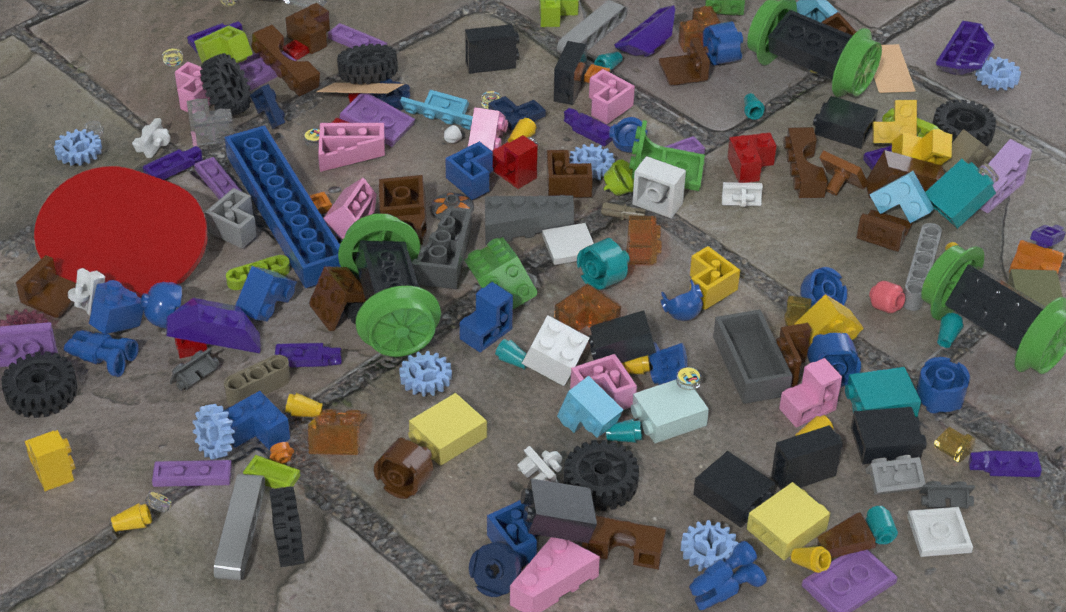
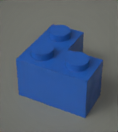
M479 141L445 158L446 179L471 200L489 192V173L493 172V152Z
M251 266L235 306H239L245 315L255 320L268 322L274 313L276 301L288 303L294 295L297 281L276 271Z
M115 280L97 284L89 324L103 334L139 327L144 308L140 306L141 298Z
M493 282L481 288L476 293V311L459 322L460 340L481 353L512 330L513 295Z
M261 391L223 411H228L227 418L233 421L230 427L235 430V433L231 434L235 441L231 444L234 448L256 436L270 451L273 445L290 439L288 418Z
M519 500L487 515V536L491 542L506 544L513 551L518 552L521 557L520 565L524 567L537 555V540L535 537L538 535L528 534L527 523L523 521L524 504H521Z

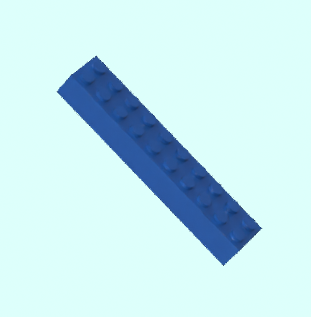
M266 126L224 137L227 158L285 256L289 258L290 264L304 288L317 285L324 267H341L338 260L340 244Z

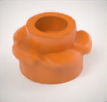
M287 442L277 443L270 448V459L281 464L287 463L291 460L294 449L290 448Z

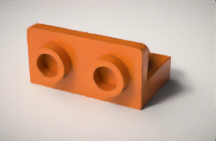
M1020 240L1010 270H1056L1058 274L1064 253Z

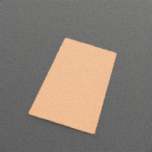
M899 44L881 45V60L874 76L879 93L915 92L916 90Z
M333 83L316 92L389 93L404 84Z

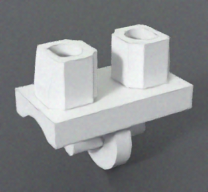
M155 118L150 125L145 126L142 129V136L135 138L132 142L136 152H144L147 158H152L160 146H166L171 139L168 134L169 131L163 129L160 118Z
M723 182L722 205H740V207H745L746 205L761 206L762 183Z
M84 268L77 271L76 288L68 291V298L74 301V306L84 309L91 316L96 286L105 282V276L98 271L89 272Z
M528 446L524 450L527 457L517 465L524 476L528 478L538 470L539 474L533 479L559 483L556 479L557 476L552 470L559 472L562 469L560 465L562 456L557 451L550 453L544 451L542 453L544 459L542 460Z

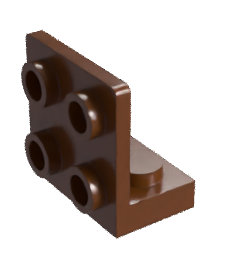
M698 37L690 39L687 55L659 58L660 67L669 85L708 80L710 60Z
M870 210L868 215L862 213L856 238L899 252L912 227V222L910 223L907 220L885 213L880 214L876 210Z
M47 255L16 282L20 303L54 318H59L74 303V301L68 298V291L76 288V283L58 276L53 258Z
M324 267L309 302L310 307L329 331H334L347 302H366L362 285L348 267Z
M808 323L781 327L780 335L776 339V343L792 374V388L798 384L801 363L806 362L811 333Z

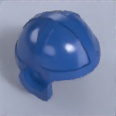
M628 117L622 119L618 124L611 126L609 137L613 138V143L617 149L624 153H632L634 141L639 140L635 139L637 126H642L641 120L635 117Z
M692 279L690 280L691 290L673 299H667L665 293L661 292L663 299L660 302L665 313L669 312L676 320H693L702 310L703 303L701 297H703L699 284L695 285Z

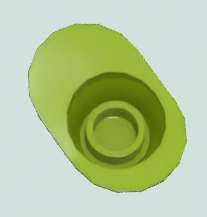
M623 159L617 160L604 173L603 176L606 186L603 188L604 191L610 189L616 196L633 192L634 179L631 178L633 169H629L630 164Z

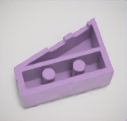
M1010 139L988 164L995 170L998 179L992 177L986 167L980 174L982 176L986 174L993 180L996 194L980 208L981 210L989 213L1024 184L1032 153L1031 149Z

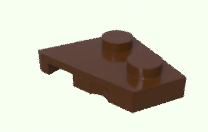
M861 512L854 514L817 537L818 546H822L829 551L831 558L876 548L875 538Z

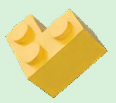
M895 100L894 122H872V143H892L903 132L912 133L914 136H917V100Z
M933 129L921 138L914 136L912 133L903 132L892 141V152L942 165L952 156V134L945 133L939 129Z
M709 246L692 255L690 267L691 279L695 285L699 284L703 294L701 299L704 310L737 291L740 276L739 268Z
M826 294L794 324H809L811 333L808 347L813 343V338L819 334L847 333L851 340H853L864 329L850 309Z
M53 430L24 441L28 457L44 491L74 481L72 470H75L76 467L71 455L68 456V453L72 452L67 438H61L58 430Z

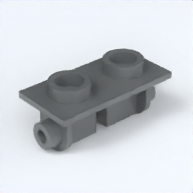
M210 347L204 352L200 350L186 364L180 363L172 370L173 374L170 384L177 381L176 386L179 390H187L200 381L199 376L196 374L197 372L205 378L216 371L220 363L217 358L210 357L212 348Z
M938 481L927 482L919 490V494H925L921 495V505L926 506V508H945V499H949L950 508L968 509L969 506H974V497L969 495L974 490L975 485H967L966 482H953L951 485H941V482Z

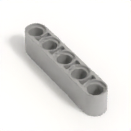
M611 0L606 1L560 39L557 45V52L562 54L567 41L587 44L588 51L624 21L628 11L627 7Z
M926 223L921 228L904 288L905 303L903 307L910 311L919 310L923 305L921 298L923 283L936 258L942 229L934 223Z
M238 474L236 477L214 563V577L216 579L243 580L265 490L264 476Z

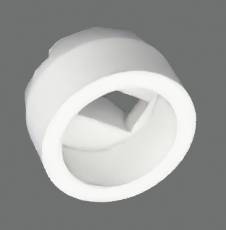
M452 125L445 130L444 139L448 143H456L462 139L461 131L457 126Z

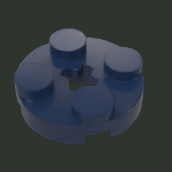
M388 78L385 81H380L383 84H403ZM404 84L389 93H370V95L394 108L403 110L400 99L401 97L410 99V86Z
M492 542L477 549L472 554L469 562L470 577L474 578L475 583L478 585L475 587L479 592L489 597H499L510 593V585L521 573V557L518 552L513 551L509 546L500 542ZM497 564L500 573L494 576V571L490 569L491 565Z

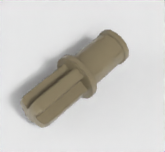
M605 202L602 205L601 214L621 218V221L627 219L643 223L646 209L630 207L625 203L623 206Z

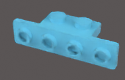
M433 90L429 91L425 103L405 97L400 99L404 110L410 114H423L428 119L437 118L446 124L452 125L455 123L467 130H471L473 116L465 114L469 105L466 99Z

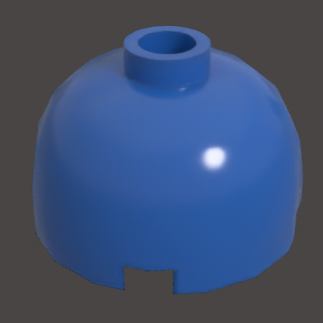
M821 267L810 272L804 277L800 286V296L804 305L810 309L826 294L844 306L847 299V288L840 281L841 275L829 267Z
M160 282L154 284L149 289L148 294L143 293L140 306L144 308L145 317L152 325L166 329L167 316L173 313L177 307H180L182 287L172 282Z

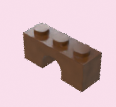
M596 516L597 525L589 543L582 542L584 549L600 556V559L607 560L611 549L617 546H625L634 552L633 565L659 570L665 546L666 529Z

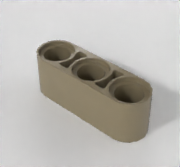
M274 355L228 376L224 380L227 404L233 406L258 391L266 395L287 385L290 382V369L287 357Z

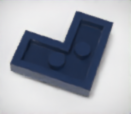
M269 84L261 86L250 95L257 113L265 112L272 129L285 123V114L278 107L276 93L270 88Z
M504 96L488 103L489 110L500 111L506 116L505 120H508V128L511 131L514 130L521 119L529 118L534 122L546 117V110L535 100L516 106Z

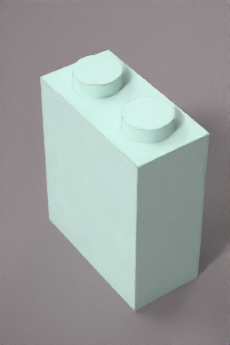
M680 379L633 394L632 415L635 419L638 418L641 421L644 433L647 436L649 435L654 443L707 426L708 407L693 386L682 382Z

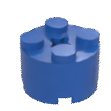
M733 21L714 24L704 28L703 47L707 46L708 53L706 54L711 65H719L742 59L740 44L743 43V35L737 31Z
M847 333L819 334L813 338V343L810 345L807 353L809 363L825 358L842 376L840 387L848 384L849 374L860 373L861 361L854 343Z
M935 357L929 359L920 371L916 388L921 403L926 406L928 412L933 414L961 409L968 389L970 374L960 362L958 364L952 363L950 358Z

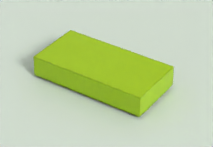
M255 455L243 471V474L264 476L265 486L276 489L294 486L300 477V470Z

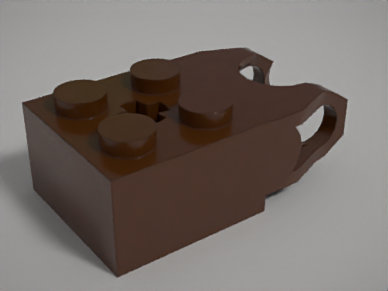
M423 175L379 179L380 214L392 215L411 226L418 235L420 245H423L427 234L426 193Z

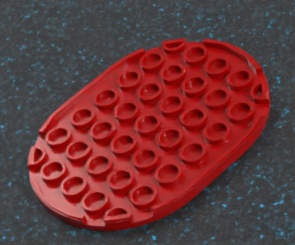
M119 166L93 168L83 171L63 182L44 202L37 216L34 229V241L38 255L41 259L45 255L53 258L58 276L76 283L77 271L84 268L89 272L98 271L105 276V282L109 280L118 281L123 287L136 293L139 298H142L143 293L148 294L149 289L156 283L172 282L181 284L200 263L208 240L206 217L197 200L188 191L171 182Z

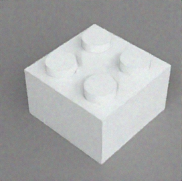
M646 156L635 170L633 205L672 218L683 204L686 170Z
M547 315L522 364L564 386L571 375V368L576 366L589 337Z

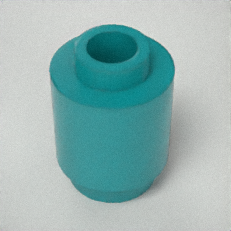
M874 506L867 511L866 523L875 538V542L884 545L891 543L897 537L898 531L890 511L884 506Z

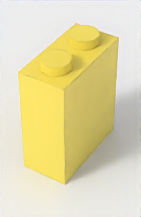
M454 393L409 420L408 435L412 442L420 447L428 448L432 453L431 460L433 459L441 466L487 438V420L459 395Z
M792 482L749 512L747 530L782 560H786L791 556L795 548H802L827 530L830 512L822 504L811 498L805 490L800 489Z

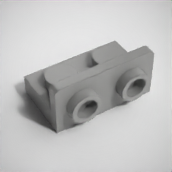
M903 455L892 461H887L886 458H878L872 460V463L865 469L866 474L871 475L874 495L920 490L925 484L920 457L911 458V455Z

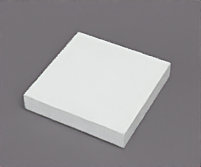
M585 223L542 230L543 239L554 265L577 261L579 251L594 244Z
M959 507L912 510L908 512L907 517L920 557L972 553L973 546Z

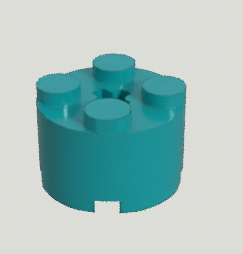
M606 238L580 250L577 255V267L581 268L583 272L581 278L593 290L610 287L624 280L627 275V263L630 261L629 255L611 238Z

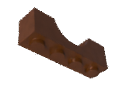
M272 24L252 33V50L264 60L267 66H270L279 78L286 82L290 90L300 97L319 87L320 72L309 61H294L282 54L284 36Z
M813 127L788 128L787 136H784L783 139L784 149H787V162H790V175L794 176L793 189L797 190L799 198H825L827 179L824 167L816 166L807 161V159L814 157L817 140Z

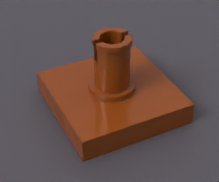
M823 150L819 158L826 172L833 176L826 187L828 193L837 196L844 182L850 183L862 190L866 188L868 181L861 167Z

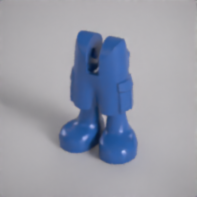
M81 330L76 331L72 338L64 345V351L92 364H99L104 360L107 362L109 374L120 377L125 370V360L134 361L137 357L138 343L130 338L112 339L109 334Z
M742 541L738 543L726 561L717 560L689 585L692 595L697 596L695 603L700 611L708 609L719 602H724L736 595L739 585L747 582L754 587H761L767 582L763 570L752 563L757 560V554L748 542ZM740 566V567L738 568V570L733 573L732 570L735 569L736 567Z

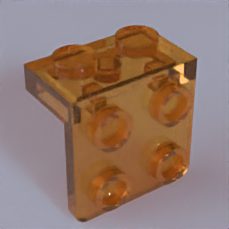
M334 409L322 410L320 415H317L308 424L309 454L358 455L360 453L359 428L367 420V414L361 413L360 410H347L346 413H336Z

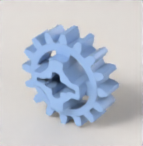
M989 57V60L985 62L982 69L976 70L975 76H977V81H982L981 85L987 84L989 89L996 88V90L1003 88L1007 90L1008 87L1013 89L1014 85H1018L1021 71H1019V66H1014L1015 62L1009 63L1008 59H1001L1000 57L993 59Z
M75 129L74 133L67 131L66 136L60 135V140H55V155H57L58 160H62L63 164L70 162V166L74 164L81 166L82 162L89 164L90 159L96 160L97 155L101 154V140L99 135H94L93 131L87 133L86 129L82 131Z
M583 144L581 149L575 147V152H570L569 162L591 163L592 177L601 180V176L615 162V158H613V153H609L608 148L603 150L602 145L594 147V144H591L590 147H587Z
M426 351L425 355L417 352V357L409 355L408 361H402V367L399 369L401 385H405V390L412 389L413 395L422 392V397H425L427 392H430L432 396L435 395L436 390L443 392L444 386L449 387L450 380H452L451 364L446 363V357L439 359V353H435L432 356L429 351Z
M217 404L200 407V411L195 413L197 420H193V424L196 427L193 433L197 435L195 443L200 445L199 451H204V457H210V459L228 456L227 452L232 451L230 444L235 442L231 434L235 433V430L230 427L233 421L227 418L228 411L223 412V406H217Z
M707 520L704 526L700 522H696V528L689 526L687 533H683L681 541L683 559H690V567L696 564L699 565L698 571L700 572L703 568L710 567L719 559L726 561L732 554L734 547L738 544L735 541L736 534H729V527L720 528V522H717L715 526L711 525L710 520Z

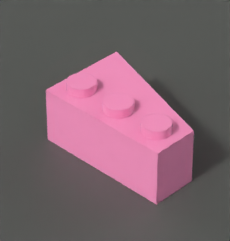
M320 123L318 150L320 172L385 156L384 123Z
M364 178L344 189L324 217L328 227L336 233L341 241L354 222L375 212L377 194Z
M551 537L510 585V606L521 612L544 611L557 603L564 594L569 591L573 593L579 589V585L588 579L594 580L599 576L600 556L569 540Z

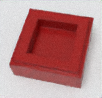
M294 40L283 46V51L295 60H299L309 54V47Z

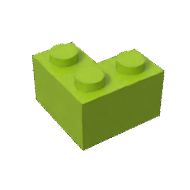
M539 0L540 26L560 27V16L578 15L579 0Z
M226 26L194 41L202 63L211 57L223 53L234 58L236 63L247 60V57L253 54L245 32L231 26Z

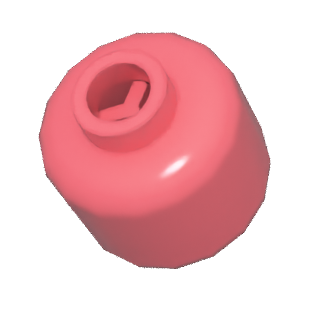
M880 281L870 290L871 304L877 310L894 313L900 310L905 303L903 289L897 284Z

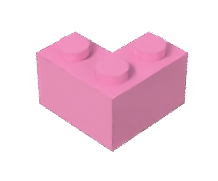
M186 62L175 71L180 109L197 116L211 105L209 102L210 98L206 97L205 93L207 91L202 87L204 84L200 79L202 76L200 70L202 68L193 63Z
M604 69L590 78L589 98L592 99L591 116L605 124L610 123L633 106L635 86Z
M474 108L468 147L479 141L491 151L500 147L501 138L499 137H503V132H506L508 127V120H505L506 116L500 111Z
M615 354L571 368V389L587 376H590L623 410L631 408V405H633V394L636 393L637 386Z
M825 358L808 364L804 368L802 384L793 388L790 387L782 392L779 409L796 428L810 422L815 416H822L835 411L842 376Z

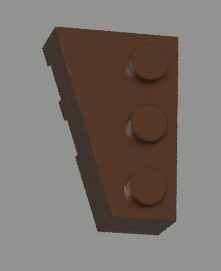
M884 150L867 177L868 184L866 188L868 196L871 198L870 194L911 171H914L926 192L944 175L942 165Z

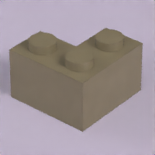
M963 129L952 143L951 158L943 163L942 167L944 170L949 171L960 159H963L968 164L972 162L983 171L985 164H989L996 154Z

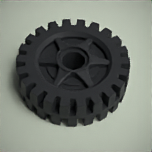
M373 43L367 46L361 44L360 47L356 45L353 46V49L347 48L346 51L343 50L337 57L339 77L351 84L356 82L358 84H363L364 82L366 84H371V82L379 83V80L385 81L386 78L390 79L392 75L395 76L396 72H398L396 50L385 44L382 46L381 44L373 45Z
M226 53L216 55L204 61L201 65L200 74L202 76L200 79L204 83L202 85L203 89L207 91L205 95L210 98V104H214V109L216 111L219 110V114L224 115V117H232L248 110L252 100L250 99L251 93L249 90L251 88L250 85H247L249 81L247 77H244L245 72L240 70L241 66L239 63H236V60L231 58L230 55H226Z
M957 99L953 103L947 101L946 104L942 103L940 107H937L932 124L936 125L943 132L952 134V143L964 129L985 146H988L994 136L996 118L992 112H989L987 107L983 108V105L980 103L975 105L974 101L967 103V100L962 99V102H959Z
M45 351L44 355H41V352H35L33 357L29 353L25 355L26 359L23 360L19 357L16 359L17 364L12 362L9 365V369H5L4 376L1 379L4 398L12 411L15 410V413L18 415L23 413L24 417L29 418L33 414L34 418H39L40 414L43 413L44 417L50 416V411L54 414L59 413V407L64 410L68 407L67 403L71 404L74 400L73 396L76 397L78 385L72 363L66 357H60L58 353L51 355V352Z
M591 440V445L584 442L581 448L576 446L573 452L570 451L568 458L565 460L564 484L590 488L594 510H596L597 506H600V511H606L607 506L614 510L617 508V504L622 507L626 501L629 502L637 491L639 481L637 459L633 457V453L630 450L626 452L625 446L621 445L617 448V442L612 441L610 445H607V440H602L601 444H598L597 440Z
M294 487L271 489L269 493L272 523L280 567L304 564L302 532Z

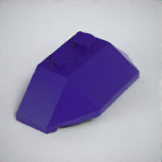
M674 5L659 8L640 25L614 44L615 48L634 56L644 55L646 57L655 52L654 49L664 45L666 40L672 36L675 16Z
M962 21L937 59L936 65L941 71L954 75H963L982 69L995 44L984 30L982 24Z
M192 298L167 316L166 336L254 353H260L261 351L260 333L239 306Z

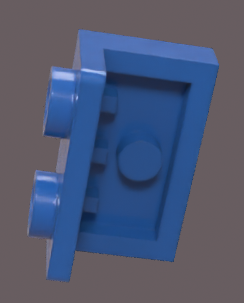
M654 342L657 353L649 355L653 366L650 374L654 384L658 383V385L679 379V371L688 368L686 348L683 343L660 350L656 342Z

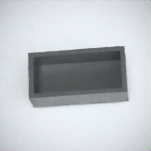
M761 310L715 317L713 338L743 404L781 397L782 392L791 387L792 374Z

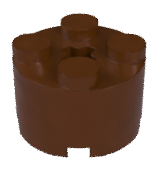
M400 437L374 464V475L377 481L381 479L385 484L383 489L386 492L400 499H408L409 496H414L432 476V453L428 448L420 447L418 444Z

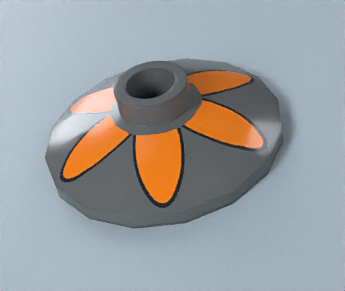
M454 192L437 196L430 206L433 216L439 220L442 219L449 207L472 209V213L474 210L473 201L468 196Z

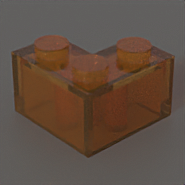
M712 6L693 8L692 20L680 22L678 42L684 53L687 52V47H690L691 38L698 37L703 46L704 28L720 23Z
M629 215L627 253L630 261L627 264L654 265L656 263L657 255L661 254L662 242L657 240L661 237V225H656V216Z
M588 283L557 303L554 311V319L578 332L586 326L590 328L592 325L621 316V306Z

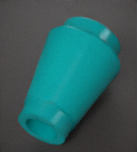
M617 51L601 54L596 58L594 65L609 68L611 71L622 62L623 57Z
M747 94L744 97L745 115L753 120L761 118L765 111L763 103L754 94Z
M947 313L941 318L937 340L938 345L944 348L951 346L964 327L961 316L955 313Z
M503 339L498 345L495 355L499 357L500 361L525 370L527 366L522 364L527 353L512 340Z
M633 418L614 424L606 431L607 441L636 443L637 440H642L641 421H634Z

